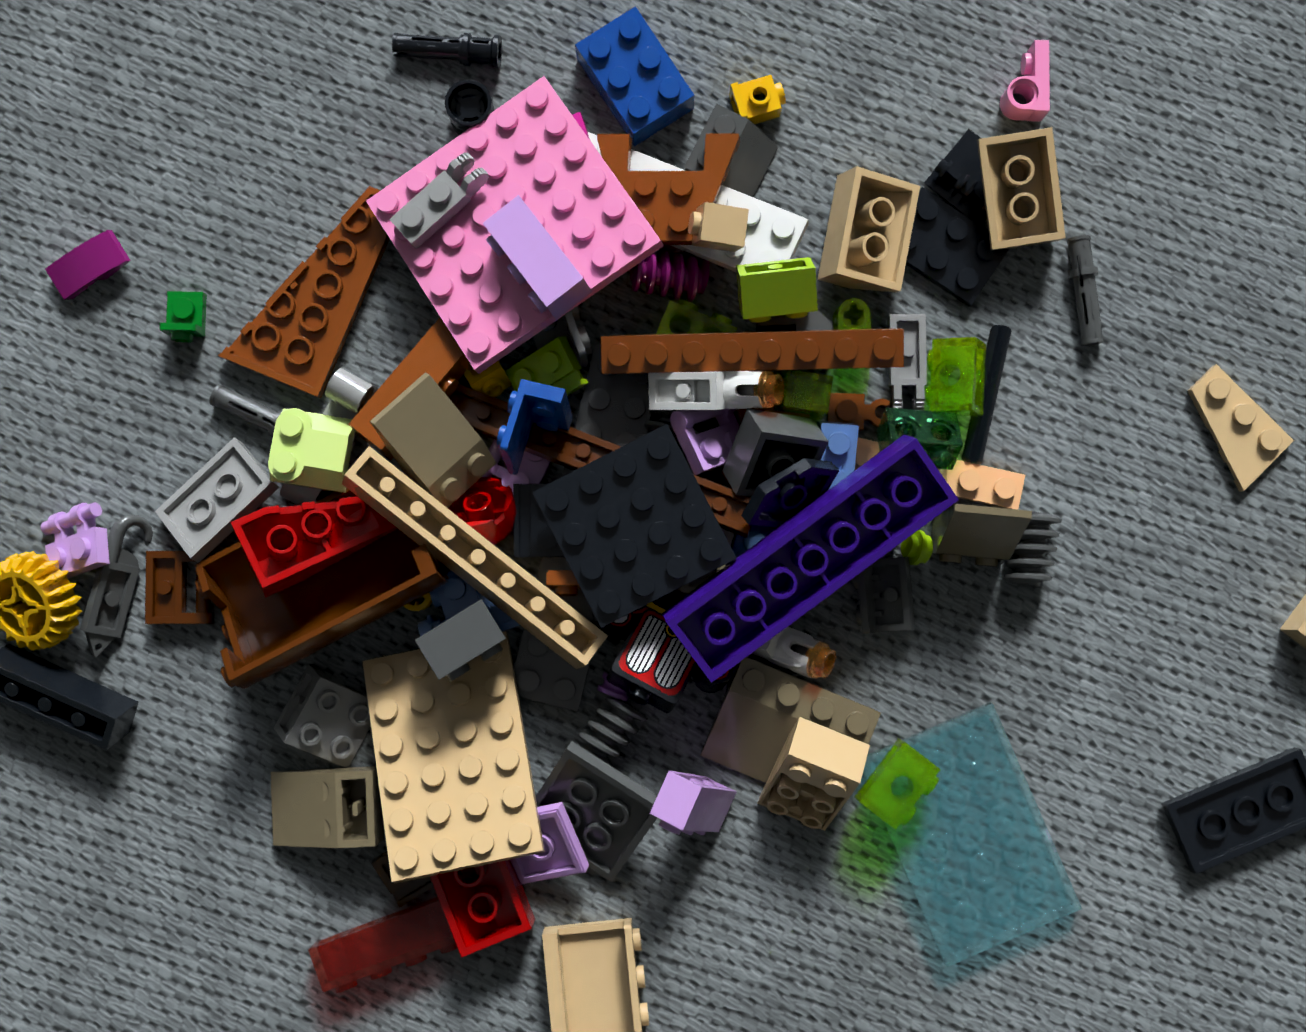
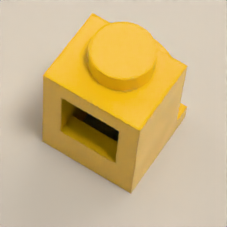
M772 75L738 84V82L730 84L729 98L735 113L749 119L753 124L780 117L781 105L786 103L782 84L780 82L774 84ZM761 93L766 96L762 101H758L753 97Z

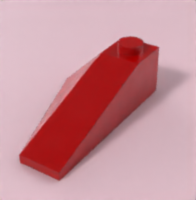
M358 496L315 503L314 501L303 502L302 505L268 506L230 522L265 598L307 579L398 529Z

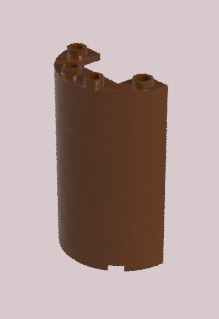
M346 488V493L333 492L315 503L339 501L340 498L356 497V495ZM399 529L394 530L307 579L265 598L239 542L195 564L199 579L195 581L196 588L204 600L210 599L221 609L225 624L222 625V631L234 651L232 652L227 647L220 651L224 666L221 667L222 676L231 688L237 686L242 689L252 686L448 583L447 579H449L446 566L434 557L425 544L418 545Z

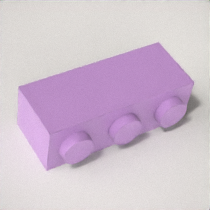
M519 195L483 222L491 234L485 240L499 258L506 253L512 261L507 266V269L520 285L527 281L532 287L533 291L528 296L541 313L548 309L555 319H558L592 292L581 274Z
M668 771L650 814L661 819L659 826L680 835L681 831L689 835H693V832L700 835H705V832H719L736 791L706 776Z

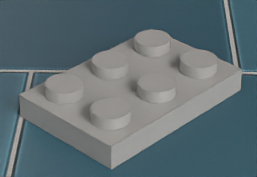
M234 437L164 502L155 513L189 558L199 563L233 531L230 522L254 512L279 486L275 482L270 481L269 474L245 445Z

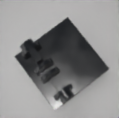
M968 129L946 157L939 162L924 184L956 210L981 226L987 219L977 140L982 138Z

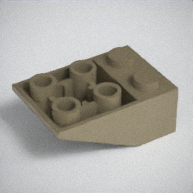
M376 766L271 772L273 846L313 848L375 847L384 839L383 814Z

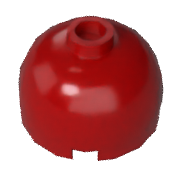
M481 477L448 507L450 511L493 545L503 541L512 532L514 527L516 505L512 489L509 485L508 488L503 486L501 480L497 478Z

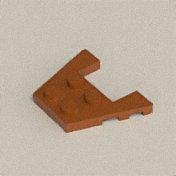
M739 133L706 134L703 171H630L632 150L630 134H597L602 158L658 235L663 245H692L693 235L688 233L690 215L692 211L696 212V208L704 202L717 203L716 198L723 181L727 178L734 153L737 152L740 145Z

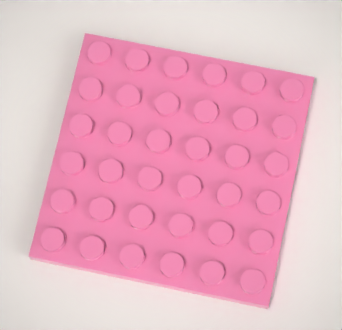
M545 76L490 113L483 122L470 127L366 201L478 374L558 320L555 319L548 309L543 313L539 311L528 296L533 291L532 287L527 281L520 285L507 269V266L512 261L506 253L499 258L485 240L491 234L483 222L519 195L592 290L588 296L566 313L663 247V243ZM464 152H468L475 160L473 168L457 184L461 186L463 179L468 174H471L472 171L478 169V167H482L488 173L487 182L470 198L471 201L419 248L415 249L389 219L441 172L447 171L451 161Z

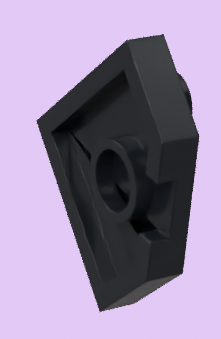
M803 458L759 484L741 516L748 525L778 528L827 492L839 470L832 462Z

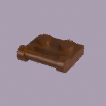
M146 551L145 624L214 623V613H211V600H204L197 588L196 613H186L187 562L195 561L190 559L185 551ZM211 551L203 560L214 555L215 551Z

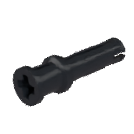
M464 33V35H460V38L393 34L392 52H394V57L455 60L469 67L472 63L492 64L493 68L498 69L501 67L503 48L500 35H494L493 38L472 37L471 33Z

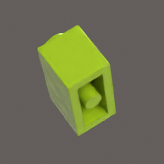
M810 257L736 265L739 309L743 320L749 319L751 322L759 323L769 321L771 316L786 315L788 318H802L807 316L808 312L818 311L816 267Z

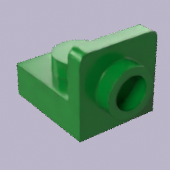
M167 291L166 323H160L159 330L171 336V340L175 342L189 343L193 342L194 336L205 337L207 294L204 292Z

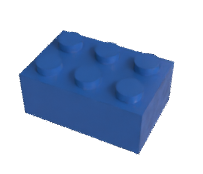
M636 6L575 44L577 61L625 134H630L634 147L694 109L695 95Z

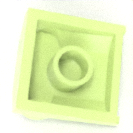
M297 408L283 409L275 423L269 454L268 468L270 481L346 493V487L342 485L345 473L348 471L355 431L349 426L352 419L304 412Z

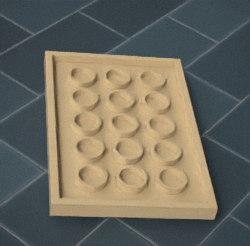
M506 631L502 632L506 639L500 642L503 650L485 661L482 660L480 655L467 663L471 669L451 682L447 676L440 680L437 678L420 649L363 661L391 882L393 883L545 852L509 637Z

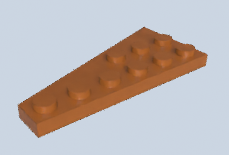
M371 186L366 189L342 216L339 225L327 238L324 237L317 244V249L305 263L301 262L267 300L264 309L252 322H248L240 331V336L230 347H226L218 355L219 357L321 399L390 239L366 202L380 190Z

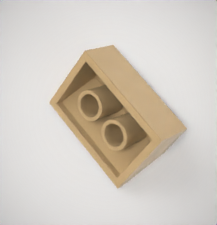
M1052 127L978 139L977 144L991 250L1025 247L1065 239Z
M858 166L837 175L817 280L850 289L900 292L920 186Z

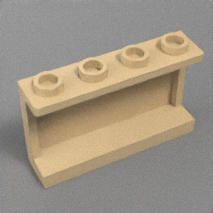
M632 918L544 927L542 940L551 1032H643V1026H649V1013L647 1002L640 1003L639 989L646 988L644 965H636L635 951H642L640 928H633Z

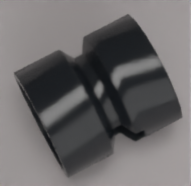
M475 80L456 82L449 88L445 96V108L453 129L458 135L470 127L480 124L490 113L495 111L489 91L483 84Z

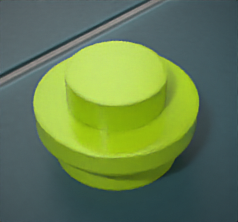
M922 530L916 531L901 542V554L903 557H909L910 565L915 566L920 563H926L933 551L932 538Z

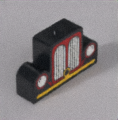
M655 600L602 628L598 621H596L597 627L608 635L607 640H624V644L607 674V681L627 692L628 698L641 705L648 703L664 713H670L673 710L691 677H693L695 685L701 691L716 693L724 688L739 663L711 683L666 623L662 613L669 609L670 606L659 600Z

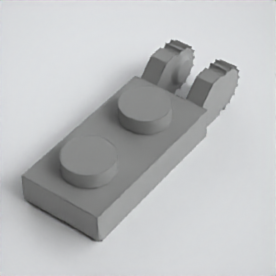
M464 152L451 161L447 171L441 172L389 219L415 249L419 248L471 201L470 198L487 182L488 173L482 167H478V169H475L463 179L461 186L457 184L473 168L475 160L468 152Z
M889 314L887 317L888 328L904 329V367L888 368L889 388H891L892 415H901L903 409L902 387H914L912 410L914 415H923L925 408L924 387L927 386L926 315Z

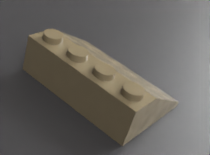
M746 657L739 663L729 682L700 756L766 783L783 745L799 717L869 745L881 712Z

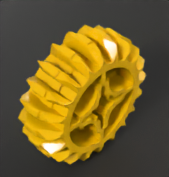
M34 551L24 552L19 555L9 556L0 562V631L6 632L7 642L15 640L19 648L28 647L31 651L47 647L51 648L67 639L73 633L72 630L79 624L77 617L82 612L81 608L76 605L82 597L76 595L73 590L77 583H70L67 578L69 571H61L59 569V561H49L47 554L40 555Z

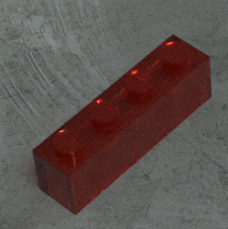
M437 896L319 940L308 951L322 991L326 992L335 988L336 993H341L355 987L358 984L357 980L370 975L371 980H375L393 971L392 967L405 962L406 967H410L426 960L427 953L440 949L441 954H444L458 947Z

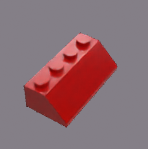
M510 860L430 876L461 958L532 929L535 917Z

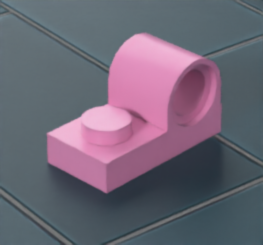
M1034 40L1028 51L1023 53L1021 58V75L1027 76H1020L1012 80L1000 98V110L1007 118L1011 120L1041 122L1050 111L1049 40ZM1017 93L1024 96L1027 104L1016 102L1013 94Z

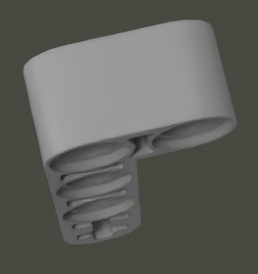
M339 368L327 385L325 396L330 401L323 415L353 419L378 388L351 372ZM283 484L280 490V496L295 505H302L303 502H316L326 497L328 490Z

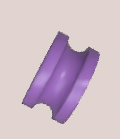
M603 672L604 683L598 685L597 690L617 699L621 698L623 701H627L628 696L626 692L609 683L606 679L608 673Z

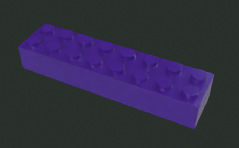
M902 435L663 612L662 615L668 626L712 683L959 499L919 441L914 437Z

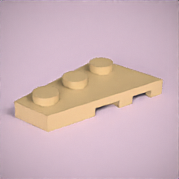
M1217 364L1213 365L1188 390L1206 428L1210 430L1219 448V453L1224 463H1227L1239 492L1245 491L1294 441Z

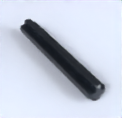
M994 325L990 329L963 449L962 461L981 464L983 461L1012 332L1011 328L1007 326Z

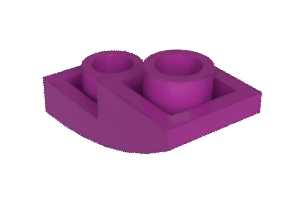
M106 230L63 255L45 270L62 298L69 300L74 299L97 280L108 279L131 260L113 231Z

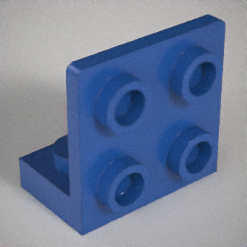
M521 379L518 391H512L508 401V413H510L507 426L502 425L497 436V447L500 448L502 460L505 461L509 473L518 474L533 423L547 431H557L558 428L569 431L573 417L566 389Z

